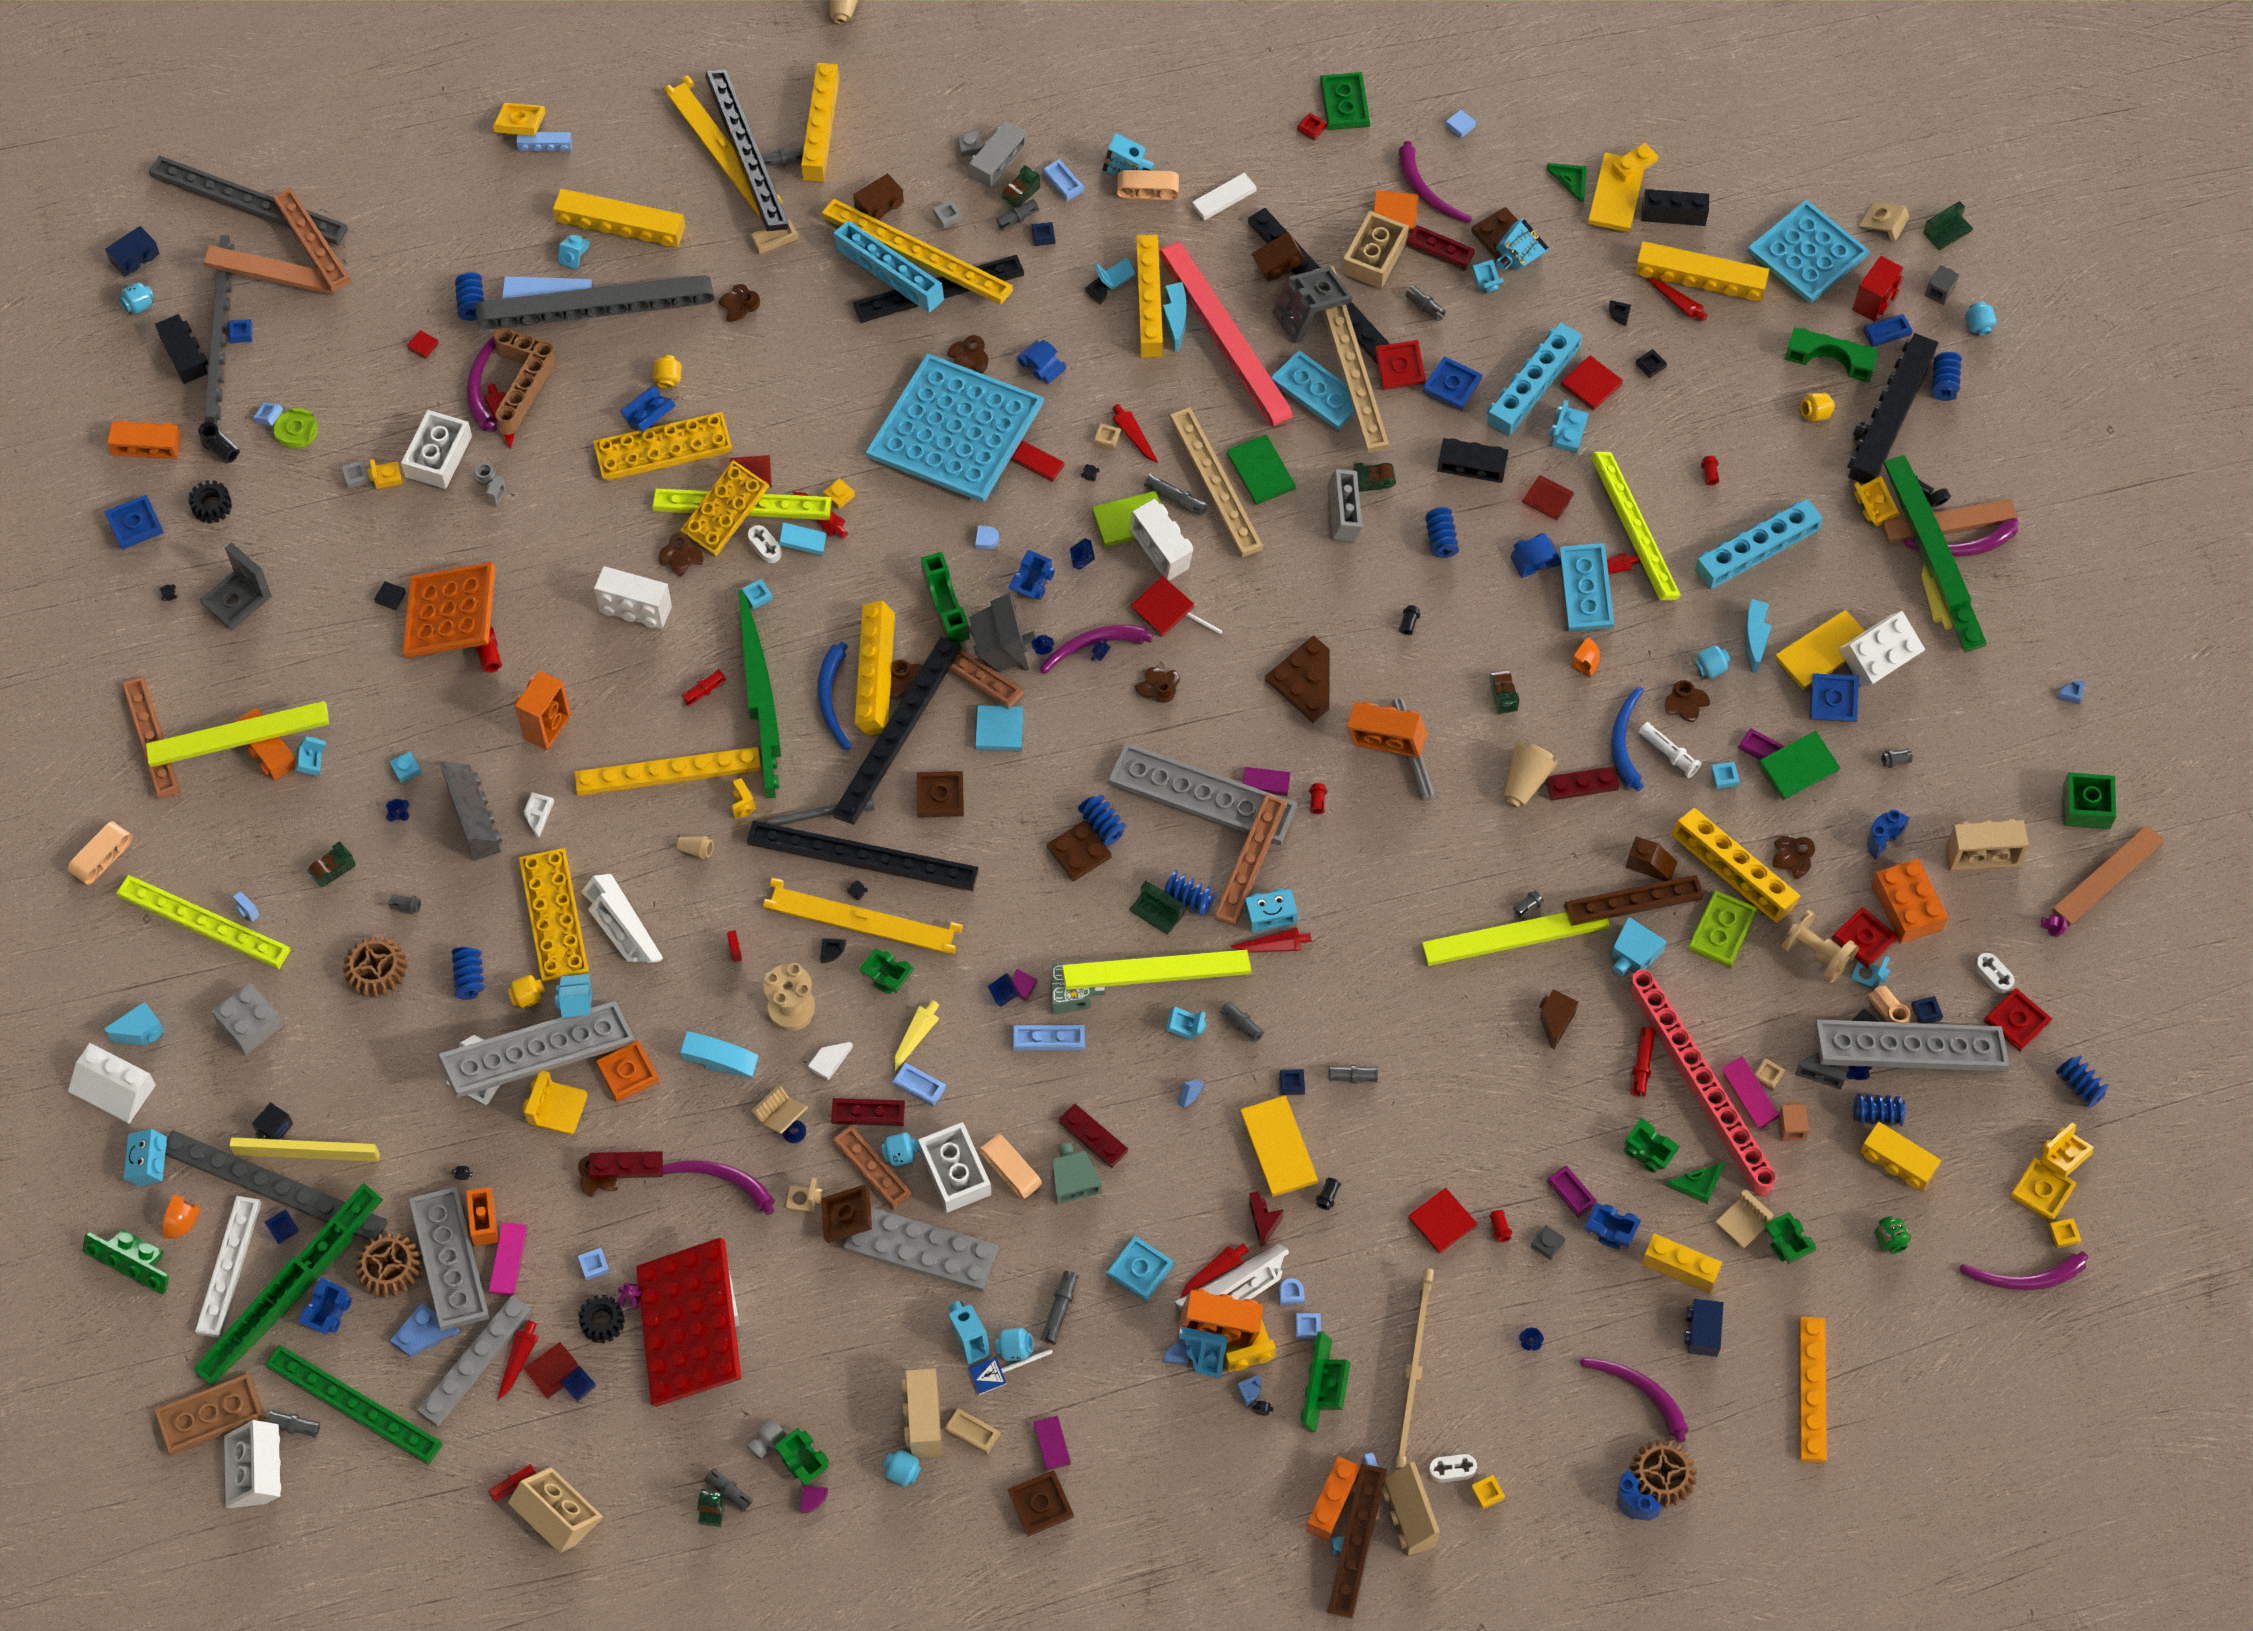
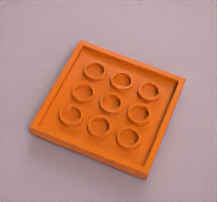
M493 562L410 577L402 653L406 658L487 645L489 643L496 569Z

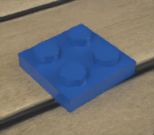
M1444 356L1423 387V393L1462 411L1481 382L1483 374Z
M147 494L104 511L121 550L164 533Z
M1813 673L1811 680L1810 720L1857 722L1859 676Z

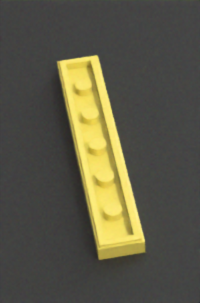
M231 1138L230 1148L233 1154L239 1156L378 1162L380 1155L375 1144Z

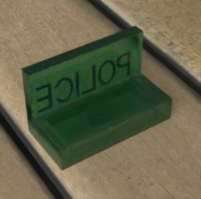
M1960 201L1926 222L1923 234L1939 251L1973 230V227L1962 217L1965 206Z
M1146 880L1140 888V896L1130 907V911L1168 935L1183 917L1184 904Z

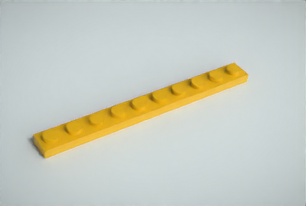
M833 199L822 212L823 219L840 227L849 220L905 259L999 305L1013 291L1011 284L836 199Z

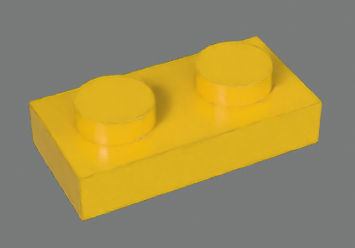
M1643 143L1614 161L1612 169L1626 182L1658 162L1659 156L1646 143Z

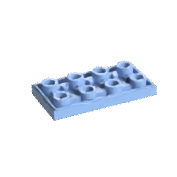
M505 276L502 299L592 288L591 279Z

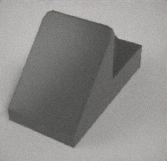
M1818 1052L1799 1061L1795 1075L1841 1090L1847 1072L1838 1066L1821 1065Z

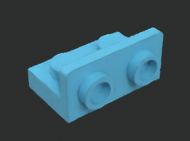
M1564 400L1563 406H1558L1555 419L1558 422L1557 425H1552L1549 437L1553 438L1552 447L1577 453L1589 413L1568 408L1569 401Z

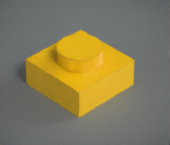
M840 478L823 491L824 497H831L832 504L838 509L855 497V491Z
M2074 1218L2049 1224L2048 1227L2056 1249L2080 1244L2081 1237Z
M1494 1474L1471 1485V1490L1482 1510L1505 1500V1494Z

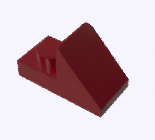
M1259 1191L1249 1193V1206L1259 1244L1264 1246L1282 1221L1284 1210L1268 1212L1265 1198L1261 1199Z

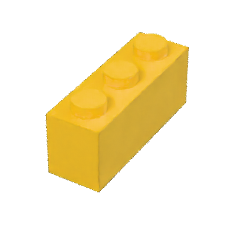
M1879 1121L1860 1151L1868 1161L1878 1163L1889 1174L1899 1176L1910 1187L1921 1191L1925 1189L1942 1161Z
M1654 1233L1644 1255L1642 1265L1710 1294L1723 1262Z

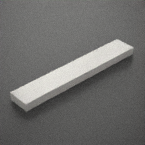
M236 1196L195 1330L197 1335L221 1338L260 1210L261 1201L259 1199Z

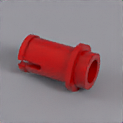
M1706 456L1701 462V467L1704 468L1705 483L1709 486L1720 482L1717 470L1719 462L1715 456Z
M1314 783L1309 789L1311 794L1310 812H1313V814H1323L1325 812V795L1328 790L1322 783Z
M1495 1210L1489 1214L1495 1231L1493 1234L1494 1239H1497L1499 1243L1509 1241L1513 1233L1512 1229L1508 1228L1504 1210Z

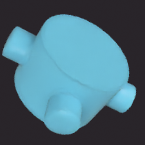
M1345 1536L1332 1537L1330 1539L1333 1543L1332 1554H1341Z

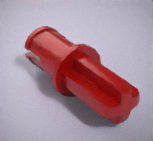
M529 1464L512 1476L510 1474L507 1475V1479L488 1490L489 1495L494 1502H498L513 1493L520 1481L537 1473L533 1466Z

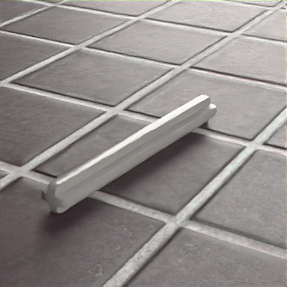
M1402 698L1392 701V707L1400 711L1407 710ZM1422 755L1420 758L1408 756L1421 798L1423 800L1432 799L1434 791Z

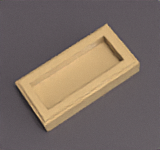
M790 219L787 220L789 223L787 230L766 231L765 228L750 234L759 254L799 239Z
M958 1407L945 1427L946 1432L987 1455L1000 1436L999 1430Z

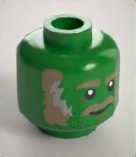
M1887 1216L1878 1222L1879 1226L1875 1229L1874 1234L1883 1251L1897 1254L1908 1248L1911 1236L1902 1219H1893L1892 1216Z

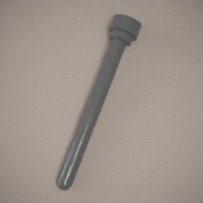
M872 796L863 809L866 812L875 810ZM837 804L767 818L764 823L779 826L831 815Z

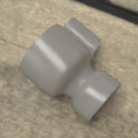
M768 1418L758 1429V1438L753 1439L747 1445V1448L762 1460L767 1454V1449L770 1447L775 1449L774 1446L784 1439L787 1434L778 1424Z

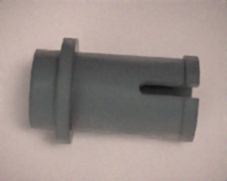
M1910 748L1892 752L1891 750H1886L1885 753H1882L1881 760L1884 767L1892 768L1897 764L1911 763L1913 755H1908V753H1911Z
M1537 891L1528 892L1527 897L1515 905L1513 910L1516 911L1515 914L1519 918L1523 919L1533 909L1542 906L1543 898Z
M392 894L389 903H393L389 905L390 909L409 911L410 914L418 913L420 910L421 899H418L416 896L405 897Z

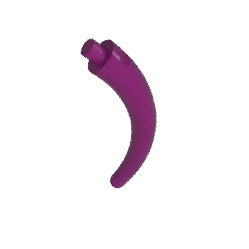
M1405 141L1403 146L1399 148V160L1403 174L1411 188L1426 203L1438 211L1460 221L1471 222V215L1450 206L1428 188L1416 166V150L1412 147L1410 141Z
M494 336L488 340L477 355L470 370L467 383V401L470 412L479 427L484 431L489 430L490 432L495 431L497 426L494 424L495 418L484 405L480 384L486 361L496 346Z
M2012 518L2010 521L2005 520L1995 531L1987 536L1967 543L1948 544L1953 556H1970L1991 551L2005 544L2018 533L2017 526L2019 521L2016 518ZM1907 538L1904 541L1905 546L1919 551L1914 539Z
M1110 625L1096 628L1071 639L1057 649L1040 667V672L1042 674L1048 673L1069 654L1094 643L1121 640L1142 645L1144 641L1151 643L1154 635L1147 633L1146 627L1136 625Z
M681 1161L663 1165V1175L672 1173H702L727 1180L742 1189L752 1199L758 1210H764L766 1215L774 1212L772 1205L775 1203L772 1195L768 1193V1190L759 1181L740 1169L710 1161Z
M2083 1251L2078 1255L2071 1254L2057 1267L2039 1274L2027 1276L1999 1275L1974 1268L1967 1264H1962L1959 1269L1963 1274L1992 1286L2012 1290H2039L2062 1284L2075 1277L2077 1273L2082 1272L2086 1268L2085 1261L2088 1259V1255Z
M1582 1358L1580 1360V1365L1584 1368L1610 1373L1630 1382L1643 1391L1662 1413L1669 1430V1435L1675 1436L1677 1443L1686 1441L1685 1433L1689 1430L1681 1410L1671 1396L1656 1382L1632 1368L1615 1362L1595 1358Z

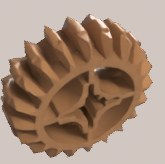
M372 936L371 941H367L363 937L361 945L355 942V950L348 949L349 956L344 957L345 965L342 967L345 973L344 978L349 982V987L355 989L359 995L364 992L367 998L371 993L374 994V997L378 998L380 992L387 996L388 989L396 991L395 984H402L401 977L406 976L405 969L408 966L405 960L406 955L402 951L401 946L395 945L392 939L386 942V938L383 936L379 940ZM372 961H374L375 965H377L378 972H376L375 968H373L374 966L372 964Z
M388 1232L387 1237L383 1238L382 1234H378L379 1240L374 1241V1239L369 1238V1246L362 1244L361 1248L364 1253H357L359 1261L355 1262V1268L358 1269L355 1274L357 1278H360V1285L366 1286L368 1293L374 1291L375 1296L379 1297L383 1292L385 1298H389L390 1292H394V1295L398 1297V1290L403 1289L404 1292H407L408 1288L406 1285L415 1286L413 1278L420 1277L418 1269L422 1268V1263L419 1261L421 1254L416 1252L418 1249L416 1244H411V1240L408 1237L403 1239L402 1235L398 1233L393 1238L392 1233ZM399 1251L407 1256V1265L402 1264L398 1260ZM370 1265L375 1266L379 1270L378 1279L370 1275Z
M1660 1439L1657 1441L1656 1446L1651 1441L1647 1443V1448L1641 1446L1639 1454L1635 1453L1632 1459L1634 1462L1630 1463L1629 1468L1632 1470L1631 1473L1640 1482L1638 1491L1643 1495L1651 1494L1658 1503L1662 1501L1664 1507L1667 1508L1669 1507L1670 1500L1676 1506L1679 1504V1498L1685 1501L1688 1497L1687 1493L1691 1494L1694 1488L1692 1485H1695L1697 1482V1478L1694 1477L1697 1474V1468L1692 1467L1695 1463L1694 1459H1686L1689 1455L1688 1450L1681 1453L1680 1444L1673 1448L1671 1447V1440L1665 1446ZM1657 1457L1656 1466L1643 1469V1465L1648 1460ZM1667 1458L1674 1461L1677 1465H1672L1671 1463H1669ZM1661 1467L1667 1473L1666 1479L1659 1474ZM1683 1477V1482L1678 1487L1669 1490L1670 1481ZM1649 1482L1656 1483L1659 1489L1653 1487Z

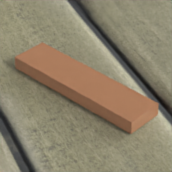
M963 650L960 651L949 669L1008 709L1024 694L1023 689Z
M852 1125L832 1139L837 1148L893 1210L913 1196L909 1188Z

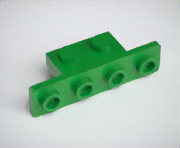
M125 1230L120 1231L109 1242L90 1232L85 1234L83 1252L162 1295L167 1291L169 1275L154 1267L163 1257L161 1249Z
M1318 1331L1317 1338L1313 1343V1361L1309 1366L1310 1378L1305 1389V1406L1301 1412L1302 1425L1310 1432L1317 1431L1320 1410H1343L1351 1364L1348 1360L1329 1359L1332 1339L1323 1331Z

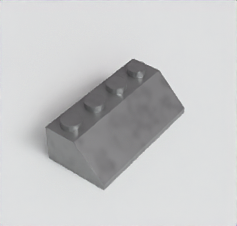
M441 762L440 766L474 861L501 852L498 843H501L502 839L499 830H493L492 824L495 823L492 811H486L485 805L488 804L485 792H479L478 786L481 785L478 773H472L471 767L468 764Z

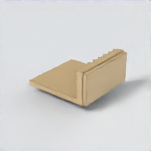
M1873 202L1859 227L1887 231L1890 241L1894 242L1899 237L1910 217L1904 205Z
M777 1085L751 1111L761 1125L782 1134L808 1107L788 1097L783 1088Z
M1745 1190L1741 1193L1739 1200L1715 1223L1745 1249L1765 1229L1764 1224L1771 1221L1774 1214L1750 1192Z

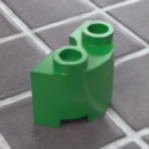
M875 948L859 968V971L863 976L867 975L875 981L873 986L887 994H891L894 991L896 994L912 974L914 968L906 961L895 962L896 959L891 953L887 951L882 952Z
M1640 1118L1625 1140L1626 1147L1624 1152L1627 1156L1642 1162L1646 1170L1655 1173L1657 1169L1662 1170L1667 1167L1680 1146L1667 1136L1664 1137L1655 1131V1127Z
M1790 1212L1764 1224L1765 1233L1768 1232L1774 1242L1770 1246L1781 1262L1787 1261V1264H1790L1816 1251L1812 1238L1802 1235L1804 1230L1801 1222L1798 1219H1794Z
M796 1428L774 1447L782 1456V1462L795 1478H799L802 1485H806L829 1467L827 1465L829 1460L821 1450L816 1452L811 1444L814 1441L807 1431L801 1432L799 1428Z

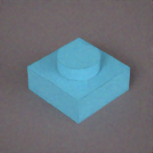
M762 579L742 588L753 610L773 600L771 592Z
M411 751L390 761L391 767L400 783L421 774V770Z
M1735 762L1711 766L1716 789L1739 786L1740 781Z

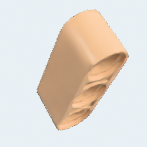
M1123 170L1117 175V195L1121 198L1173 200L1178 197L1179 175L1175 172Z
M109 822L72 859L68 865V871L86 885L93 883L129 846L132 841V835L115 822Z
M997 1134L980 1147V1152L985 1160L1020 1199L1024 1200L1043 1185L1035 1171L1001 1134Z

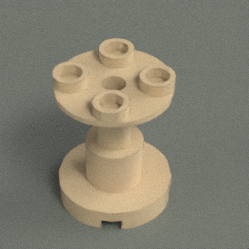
M1807 910L1800 920L1802 922L1799 925L1795 923L1787 933L1789 937L1783 942L1781 948L1789 951L1798 941L1804 943L1816 952L1814 957L1827 966L1823 979L1833 983L1847 968L1846 965L1849 960H1853L1859 946L1851 940L1842 948L1830 939L1823 941L1808 929L1814 920L1815 914Z
M797 963L779 965L765 975L764 992L769 1000L767 1007L770 1020L775 1026L786 1028L787 1031H797L806 1027L811 1022V1018L816 1010L814 997L811 994V978L807 971Z

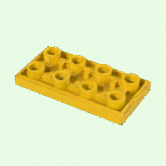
M1605 152L1588 224L1630 233L1644 170L1625 182L1612 169V163L1622 156Z
M733 460L680 529V532L688 535L691 540L717 557L770 487L769 484Z
M1844 610L1777 653L1775 660L1804 691L1811 686L1813 673L1830 674L1846 664L1838 648L1859 636L1865 630L1847 610Z
M1286 1095L1240 1109V1114L1272 1197L1318 1183L1317 1175Z

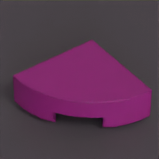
M1016 969L1014 973V987L1018 996L1026 1001L1036 986L1037 979Z
M803 1486L801 1513H809L819 1507L827 1498L828 1488Z

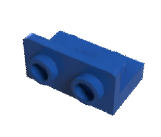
M651 386L625 406L621 413L631 429L643 432L676 405L672 399L661 396L655 386Z

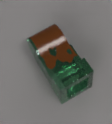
M1024 165L1020 170V174L1011 184L1006 186L1001 199L1013 207H1020L1040 188V174Z
M1354 463L1353 471H1357L1359 492L1381 490L1396 484L1392 464L1380 463L1378 465L1363 466V463Z
M1510 670L1490 672V683L1497 714L1518 711L1520 700L1512 682Z
M340 841L332 846L333 850L324 855L322 859L313 862L307 870V873L320 887L328 885L356 866L352 854Z
M704 1489L700 1490L697 1511L700 1514L698 1521L700 1525L722 1527L726 1506L722 1492L714 1493Z

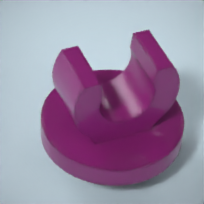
M2061 914L2050 915L2049 919L2042 917L2040 926L2048 929L2051 936L2058 937L2066 931L2067 920Z
M624 1283V1287H618V1292L622 1293L618 1299L620 1306L624 1305L626 1297L632 1300L631 1308L638 1306L639 1299L637 1296H641L643 1292L639 1291V1285Z

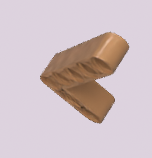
M501 328L494 334L498 355L524 364L496 411L498 430L502 434L510 435L518 429L555 365L553 345L548 341L508 328Z

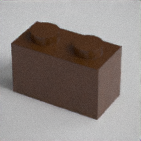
M888 173L853 194L854 207L877 220L904 203L903 189Z
M1289 232L1252 253L1261 273L1268 282L1278 279L1282 276V273L1296 268L1305 260L1296 241Z

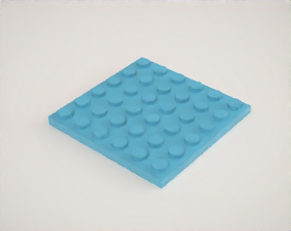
M927 353L866 451V457L984 503L1044 404V397Z

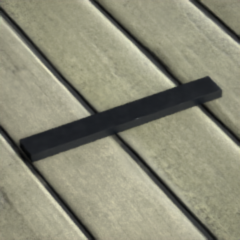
M1017 255L976 266V268L1003 281L1024 276V270ZM942 276L935 278L942 283L944 299L971 291ZM896 290L853 302L860 323L918 307L917 304Z

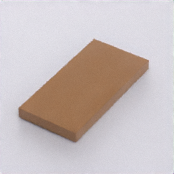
M250 1373L154 1409L169 1456L224 1436L252 1420L262 1421L266 1419Z

